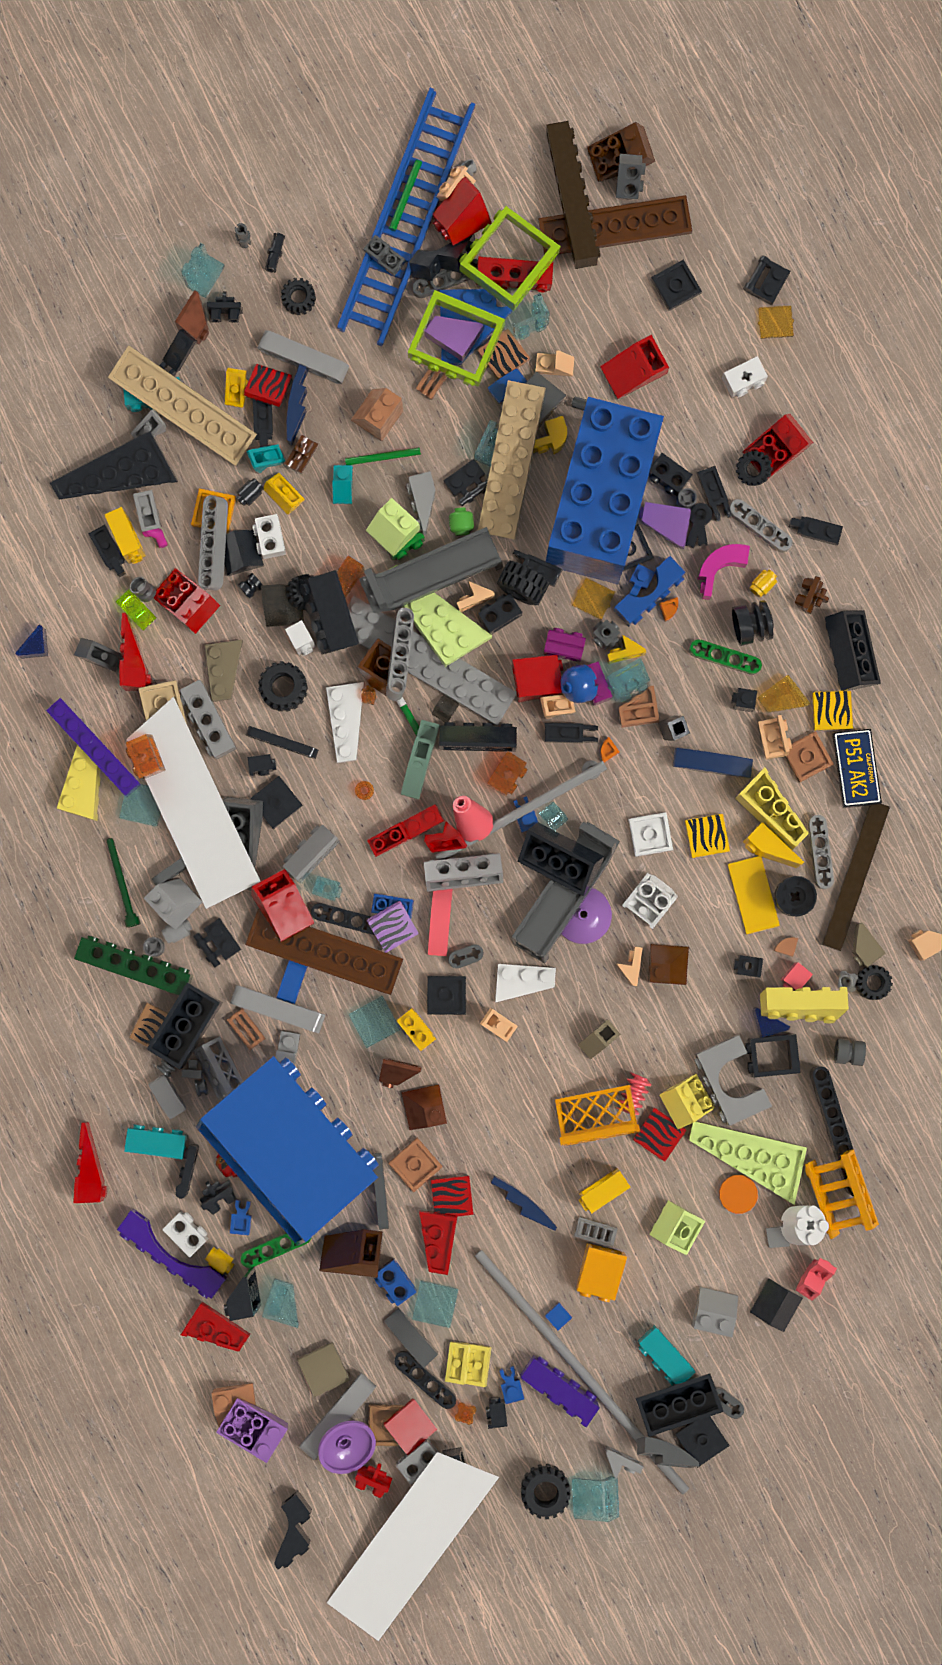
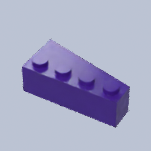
M533 1355L521 1372V1379L541 1394H544V1392L548 1394L546 1397L555 1405L559 1406L562 1404L567 1414L571 1417L578 1416L582 1420L580 1424L587 1428L600 1409L596 1400L597 1396L589 1390L586 1392L580 1388L581 1385L571 1378L569 1381L564 1377L565 1373L559 1368L555 1367L553 1369L548 1366L549 1362L539 1355L537 1358Z

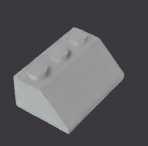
M323 824L320 827L317 825L310 832L312 836L307 841L304 839L297 846L298 851L294 855L290 853L283 861L285 863L283 867L300 883L340 843V840Z

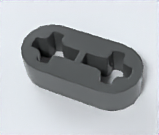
M479 945L465 947L450 954L449 964L456 969L480 961L483 958L484 952ZM472 948L481 952L478 954L479 958L477 959L474 956L467 958L466 954L471 953ZM457 954L458 957L465 955L466 959L461 960L460 965L457 966L456 963H452L451 960L454 959V955Z
M717 1387L718 1394L722 1392V1396L726 1400L725 1403L721 1401L724 1413L733 1419L742 1417L744 1414L743 1404L725 1389ZM729 1403L733 1406L739 1405L738 1409L740 1411L732 1414V1409L728 1406Z

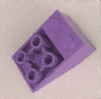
M237 1398L216 1433L267 1463L286 1433L288 1423L264 1409Z

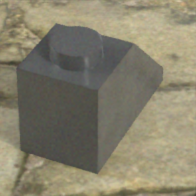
M80 638L74 656L116 672L122 658L121 653L85 638Z

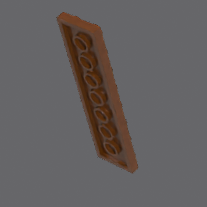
M686 195L588 210V212H592L593 223L591 226L592 229L596 230L597 240L595 245L599 246V248L692 234ZM563 214L538 218L540 231L561 246L559 254L571 253ZM542 246V247H543V253H544V255H545V253L548 251V249H546L544 246Z
M260 909L257 910L245 944L246 946L388 995L392 994L404 960L403 958L310 926L281 942Z

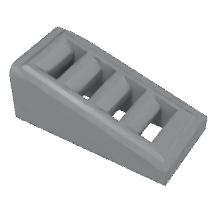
M579 1217L574 1236L613 1247L618 1228ZM584 1223H587L585 1234H581ZM592 1225L595 1226L593 1237L589 1236ZM599 1227L603 1228L601 1237L597 1238ZM607 1230H610V1235L607 1241L605 1240Z

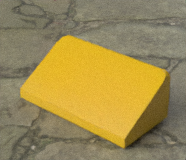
M280 473L268 479L263 486L264 491L288 515L305 500Z

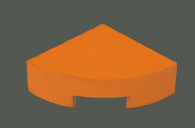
M678 597L659 603L665 622L675 615L678 609Z
M610 737L601 746L600 755L604 763L620 753Z

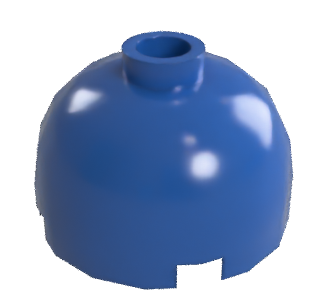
M576 665L567 669L561 677V690L565 698L574 703H585L593 700L598 691V686H595L594 681L597 678L593 670L587 665Z

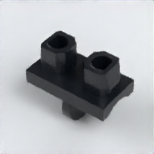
M223 291L222 297H215L216 302H207L211 322L219 323L221 322V314H228L229 322L238 323L240 314H243L241 302H235V297H228L227 291Z
M209 1180L206 1181L207 1188L202 1191L204 1196L200 1198L202 1209H207L212 1215L221 1209L218 1201L222 1198L227 1204L236 1200L232 1183L229 1180L223 1184H220L219 1181L214 1184Z

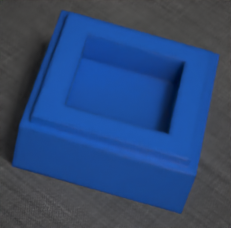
M560 1302L545 1314V1317L557 1331L572 1319V1316Z

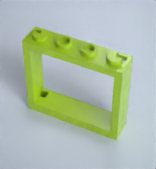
M505 206L502 211L498 210L493 218V223L491 225L488 224L484 228L482 237L472 243L471 251L468 254L465 253L459 262L460 271L514 311L557 257L561 246L509 207ZM505 218L548 249L513 296L470 265Z
M434 290L408 350V358L417 365L422 363L428 366L427 368L431 371H441L450 379L455 380L458 378L467 386L469 384L478 387L505 326V319ZM436 305L494 328V332L475 374L416 350Z

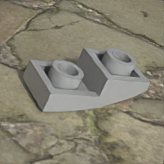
M165 1074L148 1084L169 1119L186 1110V1105L178 1096L176 1088Z

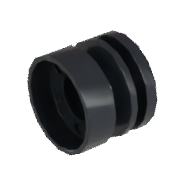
M765 600L759 601V606L756 602H753L751 604V612H749L745 604L732 607L733 627L740 646L753 644L754 634H756L760 642L764 641V636L767 640L773 639V617Z
M792 876L778 884L774 894V901L777 908L783 914L800 917L808 914L814 908L817 902V892L810 880L802 876ZM798 892L797 897L799 901H791L792 896L790 894Z

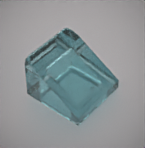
M554 802L539 813L554 831L568 820L565 813Z

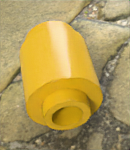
M770 569L768 571L763 570L751 582L749 589L759 598L763 595L765 596L777 583L776 574Z
M213 1247L205 1258L208 1265L222 1275L225 1272L228 1274L235 1265L232 1263L234 1258L220 1248L216 1249Z

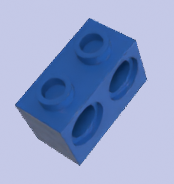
M395 1258L381 1267L378 1271V1278H374L380 1288L384 1287L388 1292L386 1297L391 1304L395 1303L397 1306L417 1292L416 1287ZM390 1270L394 1273V1278L386 1280L383 1273ZM396 1287H403L406 1293L403 1296L396 1295Z

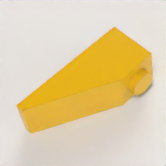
M763 822L743 841L746 849L758 856L794 868H798L804 863Z

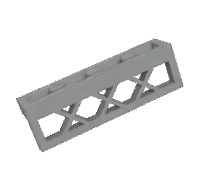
M220 1036L193 1051L219 1102L235 1090L229 1084L230 1078L236 1081L237 1087L243 1083ZM215 1043L219 1048L218 1055L214 1054L210 1048ZM221 1061L228 1065L227 1072L221 1069Z

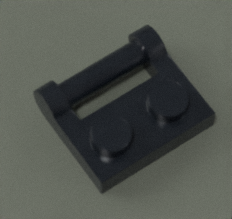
M761 255L757 268L743 289L758 299L773 305L791 271L771 261L768 257ZM765 267L770 269L760 289H757L755 285Z

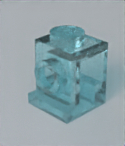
M317 876L312 894L336 901V898L340 899L343 887H340V882ZM330 885L331 891L325 892V886Z

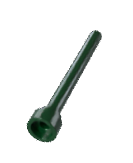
M108 838L106 843L126 912L124 923L126 928L140 925L141 922L139 916L134 913L114 839Z

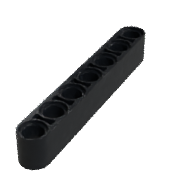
M815 1066L810 1071V1079L835 1160L839 1161L841 1160L839 1147L845 1144L847 1151L853 1150V1146L830 1072L826 1067ZM820 1069L824 1072L822 1080H818L815 1076L816 1072ZM828 1088L830 1096L824 1099L821 1096V1092L823 1089ZM830 1107H834L836 1110L833 1117H828L827 1110ZM835 1126L841 1127L842 1131L839 1136H834L833 1134ZM838 1169L841 1180L847 1179L844 1169ZM850 1187L844 1188L849 1195L854 1196Z

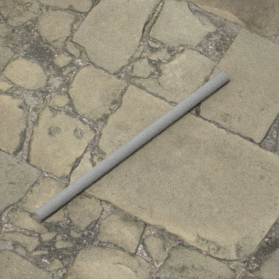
M604 762L596 764L493 822V829L490 834L607 770ZM466 840L464 841L466 842L468 847L479 840H474L473 842H468ZM463 849L441 851L436 853L435 856L437 860H445Z

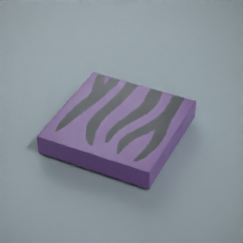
M400 901L367 920L385 953L419 934Z

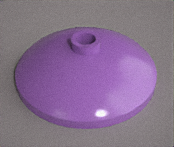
M592 888L562 932V935L569 941L578 944H588L600 939L607 932L612 919L611 907L606 897L598 890ZM581 911L587 912L586 918L580 916Z
M345 1421L335 1425L325 1433L319 1443L318 1457L321 1464L326 1470L336 1474H346L358 1470L369 1461L374 1453L376 1446L374 1433L368 1425L360 1421Z

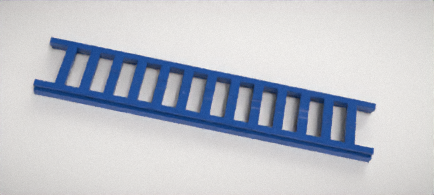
M431 87L372 235V238L374 235L381 238L382 234L415 245L412 254L390 246L392 250L408 262L405 271L399 270L394 276L401 279L400 285L396 288L366 277L369 268L391 276L393 275L365 253L337 326L339 331L345 332L349 319L381 330L377 342L379 346L384 345L411 275L409 261L416 251L421 249L433 218V213L440 200L436 197L439 193V188L448 179L475 109V103L471 102L463 118L432 107L436 91ZM428 115L461 126L458 134L456 135L426 124ZM424 132L454 143L451 152L420 141L421 133ZM415 149L447 160L444 169L422 161L420 170L441 177L438 186L418 178L415 180L413 187L434 194L432 202L430 203L411 195L407 201V204L428 211L425 220L404 212L400 221L421 228L418 237L400 230L391 231L389 226H386L388 218H393L396 209H393L395 200L400 201L403 192L399 191L402 183L406 184L409 175L406 174L409 166L413 167L416 158L412 157ZM362 285L395 296L392 305L359 294ZM358 302L388 313L385 323L354 312L355 303Z

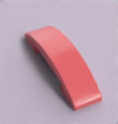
M453 889L433 891L428 955L447 956Z

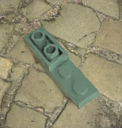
M421 720L406 770L401 795L420 799L440 728L439 724Z

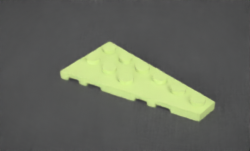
M436 593L402 606V608L412 610L414 613L413 623L445 667L492 639L490 633Z
M700 1122L692 1123L688 1140L795 1205L807 1147Z

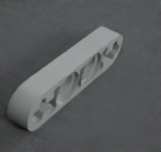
M737 499L731 503L732 517L779 552H787L791 548V537L746 502ZM734 505H735L736 507H737L738 505H741V506H742L741 511L744 512V513H745L747 510L749 511V513L746 515L745 519L742 518L743 515H744L742 512L738 511V512L736 513V512L734 511V510H735ZM749 516H756L758 523L756 525L749 524ZM765 527L772 528L773 535L770 537L765 536L763 529ZM778 533L780 535L777 538L781 541H783L784 539L787 540V546L784 545L783 547H780L779 545L781 542L777 539L773 542L772 539H774V537Z
M815 815L808 821L815 883L820 889H828L834 883L827 822L823 816ZM817 818L819 822H822V825L819 826V832L824 831V834L814 836L813 832H817V827L813 826L812 823ZM821 837L824 839L825 845L823 848L815 846L816 838ZM820 856H824L827 859L825 867H820L817 864V859ZM818 870H829V872H825V878H829V882L826 883V886H824L823 883H820V879L823 878V873L818 874Z

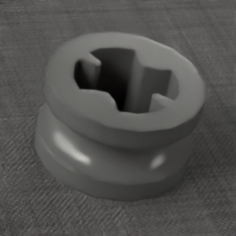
M162 1059L161 1065L156 1067L166 1076L171 1077V1072L176 1069Z
M202 1078L201 1081L194 1080L198 1097L201 1094L208 1095L205 1078Z

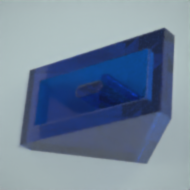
M39 624L15 654L21 659L49 656L46 629Z
M754 1007L752 1010L760 1037L790 1029L789 1025L778 1019H769L767 1016H761V1009Z

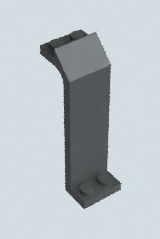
M485 527L382 573L374 574L371 568L364 570L366 576L359 580L373 612L378 613L400 608L491 567H495L496 571L503 568V564L488 529Z
M583 822L579 827V837L576 842L603 855L604 859L599 873L586 894L582 896L550 880L512 935V942L515 946L544 964L549 959L550 950L610 863L620 842L589 822Z

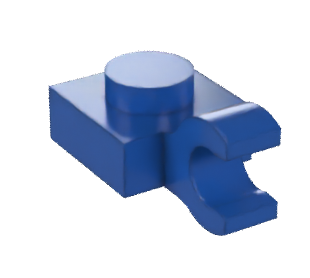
M638 564L629 581L634 584L629 595L637 597L641 588L647 590L655 572Z

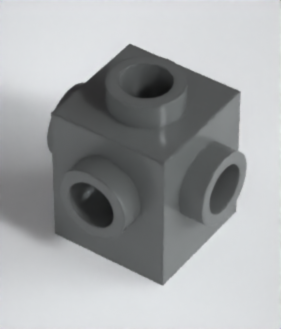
M605 620L603 623L600 621L593 628V641L597 646L603 647L605 650L609 646L612 648L620 640L618 638L620 635L618 630L620 628L613 621ZM607 630L610 635H604L603 631Z

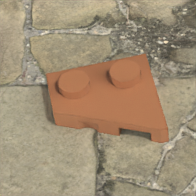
M654 686L648 687L646 691L636 695L631 701L619 707L621 728L659 722Z

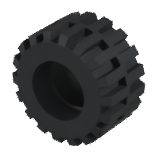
M508 561L497 581V585L506 594L511 593L513 598L525 604L536 606L541 602L549 582L534 569L518 562Z
M280 661L278 664L276 662L272 663L271 667L267 666L265 668L266 671L261 673V679L258 681V689L264 702L272 709L283 712V710L288 712L291 711L290 709L298 708V705L304 702L303 699L304 697L306 698L308 690L307 680L303 672L290 662ZM279 677H290L294 682L292 693L286 697L276 696L272 691L274 681Z
M540 1464L538 1468L532 1467L530 1472L524 1475L525 1478L524 1480L522 1479L521 1498L526 1510H529L531 1515L535 1514L539 1519L542 1516L546 1520L550 1516L556 1518L559 1512L561 1514L564 1512V1508H567L569 1505L568 1501L571 1494L569 1481L562 1470L559 1471L558 1467L554 1466L553 1468L550 1464H546V1466ZM541 1482H551L557 1487V1494L549 1501H541L534 1495L535 1487Z

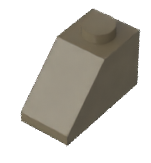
M862 922L858 923L855 926L852 950L855 956L853 959L860 967H869L886 953Z

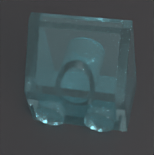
M639 658L607 676L606 681L616 702L618 700L624 702L632 697L631 693L637 690L639 693L648 688L647 684L650 682V678L642 659Z

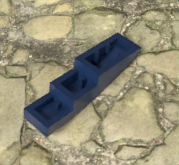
M301 364L295 375L288 402L287 442L290 446L293 445L307 413L306 407L302 406L307 395V389L302 385L308 370L307 367Z
M675 748L673 767L742 778H751L753 759L684 748Z
M496 1175L493 1176L491 1184L508 1191L505 1199L522 1206L519 1212L520 1215L556 1231V1224L529 1196Z

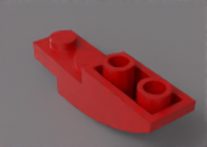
M434 804L403 822H399L368 839L367 842L375 857H378L429 831L445 820L438 806Z

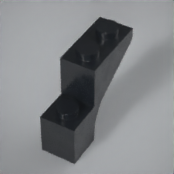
M473 234L455 245L449 243L438 250H417L409 261L412 277L432 281L440 272V269L461 273L459 261L465 253L468 254L471 251V245L476 240L475 235Z
M298 1490L283 1501L281 1505L288 1519V1530L274 1562L277 1570L282 1566L284 1568L288 1567L294 1561L293 1558L296 1555L302 1556L309 1550L308 1546L311 1540L298 1523L302 1525L310 1519L312 1508Z

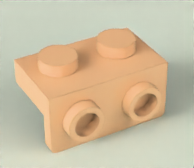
M456 166L451 170L448 180L440 186L436 197L443 202L464 177L473 185L476 180L466 172L468 169L466 166Z
M778 715L774 719L759 721L758 728L765 759L788 756L789 749H792L790 738H787L785 731H788L786 719L783 720L782 715Z

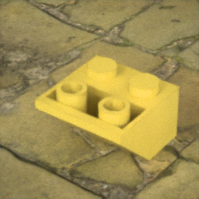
M697 1074L660 1094L677 1129L696 1122L715 1108Z

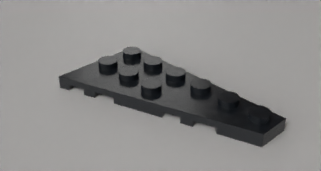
M151 430L52 480L50 485L58 499L61 500L81 497L83 495L175 483L178 480Z

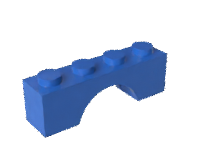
M669 556L655 570L657 586L650 595L634 597L628 594L614 607L613 611L628 627L632 623L636 625L642 620L643 617L641 615L646 610L649 613L657 606L655 602L659 598L663 600L671 593L669 589L673 585L677 587L684 581L683 576L686 572Z

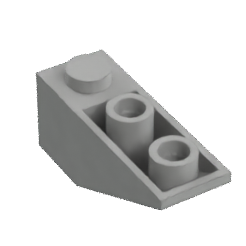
M430 471L408 477L409 483L406 484L408 494L413 495L414 501L411 502L413 512L418 513L419 519L416 521L419 523L423 535L427 534L436 494Z

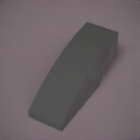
M400 1308L396 1309L384 1321L423 1368L438 1355V1351Z
M651 1437L637 1439V1455L654 1456L655 1465L682 1468L699 1467V1462L669 1442Z

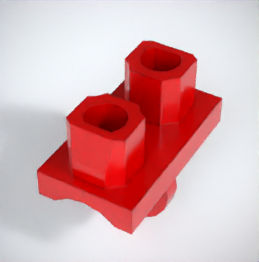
M380 1463L377 1464L376 1468L370 1465L368 1467L362 1466L357 1471L355 1487L360 1490H365L367 1485L374 1487L372 1494L381 1498L384 1493H388L393 1478L387 1476V1472L380 1470L382 1466Z

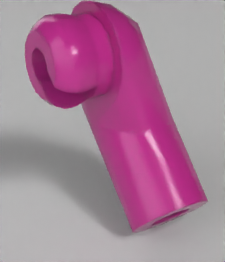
M161 529L142 532L145 537L151 536L155 538L159 548H164L168 545Z

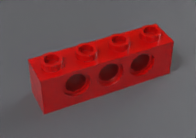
M478 256L477 270L503 289H518L539 261ZM554 263L550 264L532 289L541 293L551 290ZM497 271L500 273V276L494 277L491 272ZM510 273H517L519 277L512 278Z

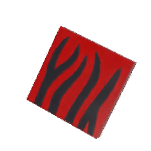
M256 364L244 390V396L280 407L291 383L292 375Z
M654 1108L633 1140L666 1162L687 1130L683 1127L677 1129L672 1119Z
M469 1175L431 1180L435 1213L458 1217L474 1215Z

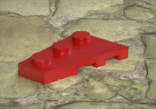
M419 1210L428 1271L448 1275L458 1216Z
M202 1301L180 1335L197 1338V1340L202 1342H211L216 1344V1346L239 1352L249 1338L250 1333Z

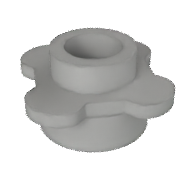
M841 971L838 987H847V990L854 992L856 990L855 984L858 980L857 974Z

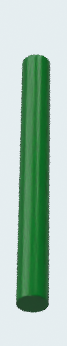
M416 159L390 224L389 229L395 232L397 230L422 165L420 160Z
M420 447L345 458L346 465H356L421 455Z

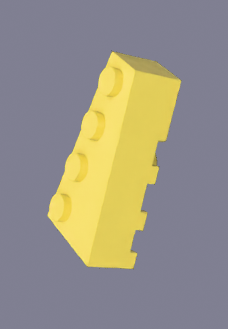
M78 745L57 809L97 821L100 768Z
M764 767L735 799L760 823L763 822L793 850L809 833L796 813L792 811L788 801L782 796L777 784L771 779L768 774L769 772Z
M792 987L765 988L760 994L761 1016H767L769 1019L786 1018L789 1021L805 1019L806 1022L818 1020L830 1024L834 1023L849 1009L847 987H840L839 991H831L830 987H822V989L811 991L810 987L799 988L796 991H793Z

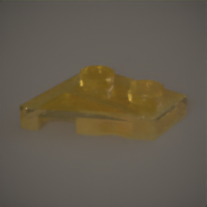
M789 675L757 697L768 713L810 705V702Z

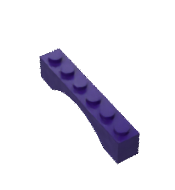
M61 698L46 710L126 797L141 785Z
M135 1209L128 1213L117 1229L123 1239L127 1241L132 1240L136 1243L135 1247L141 1252L147 1251L152 1255L151 1259L158 1264L162 1262L167 1266L168 1272L175 1276L176 1274L183 1278L182 1281L186 1285L196 1287L199 1290L198 1293L206 1299L208 1297L212 1299L227 1279V1276L220 1274L211 1266L191 1265L171 1256L156 1239L150 1220Z

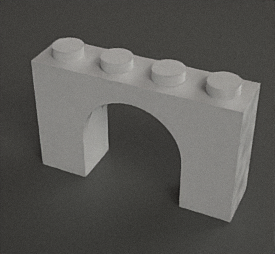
M739 1035L696 1053V1059H694L698 1070L702 1069L705 1075L702 1079L706 1087H710L713 1092L710 1096L714 1105H718L721 1110L718 1114L722 1122H726L729 1126L772 1107L763 1088L736 1098L726 1095L719 1085L721 1068L727 1062L747 1053Z

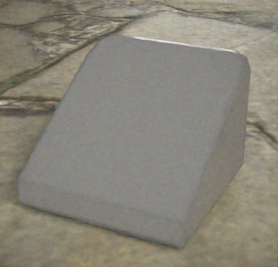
M783 1226L766 1228L769 1248L790 1246V1243L782 1234L781 1227Z

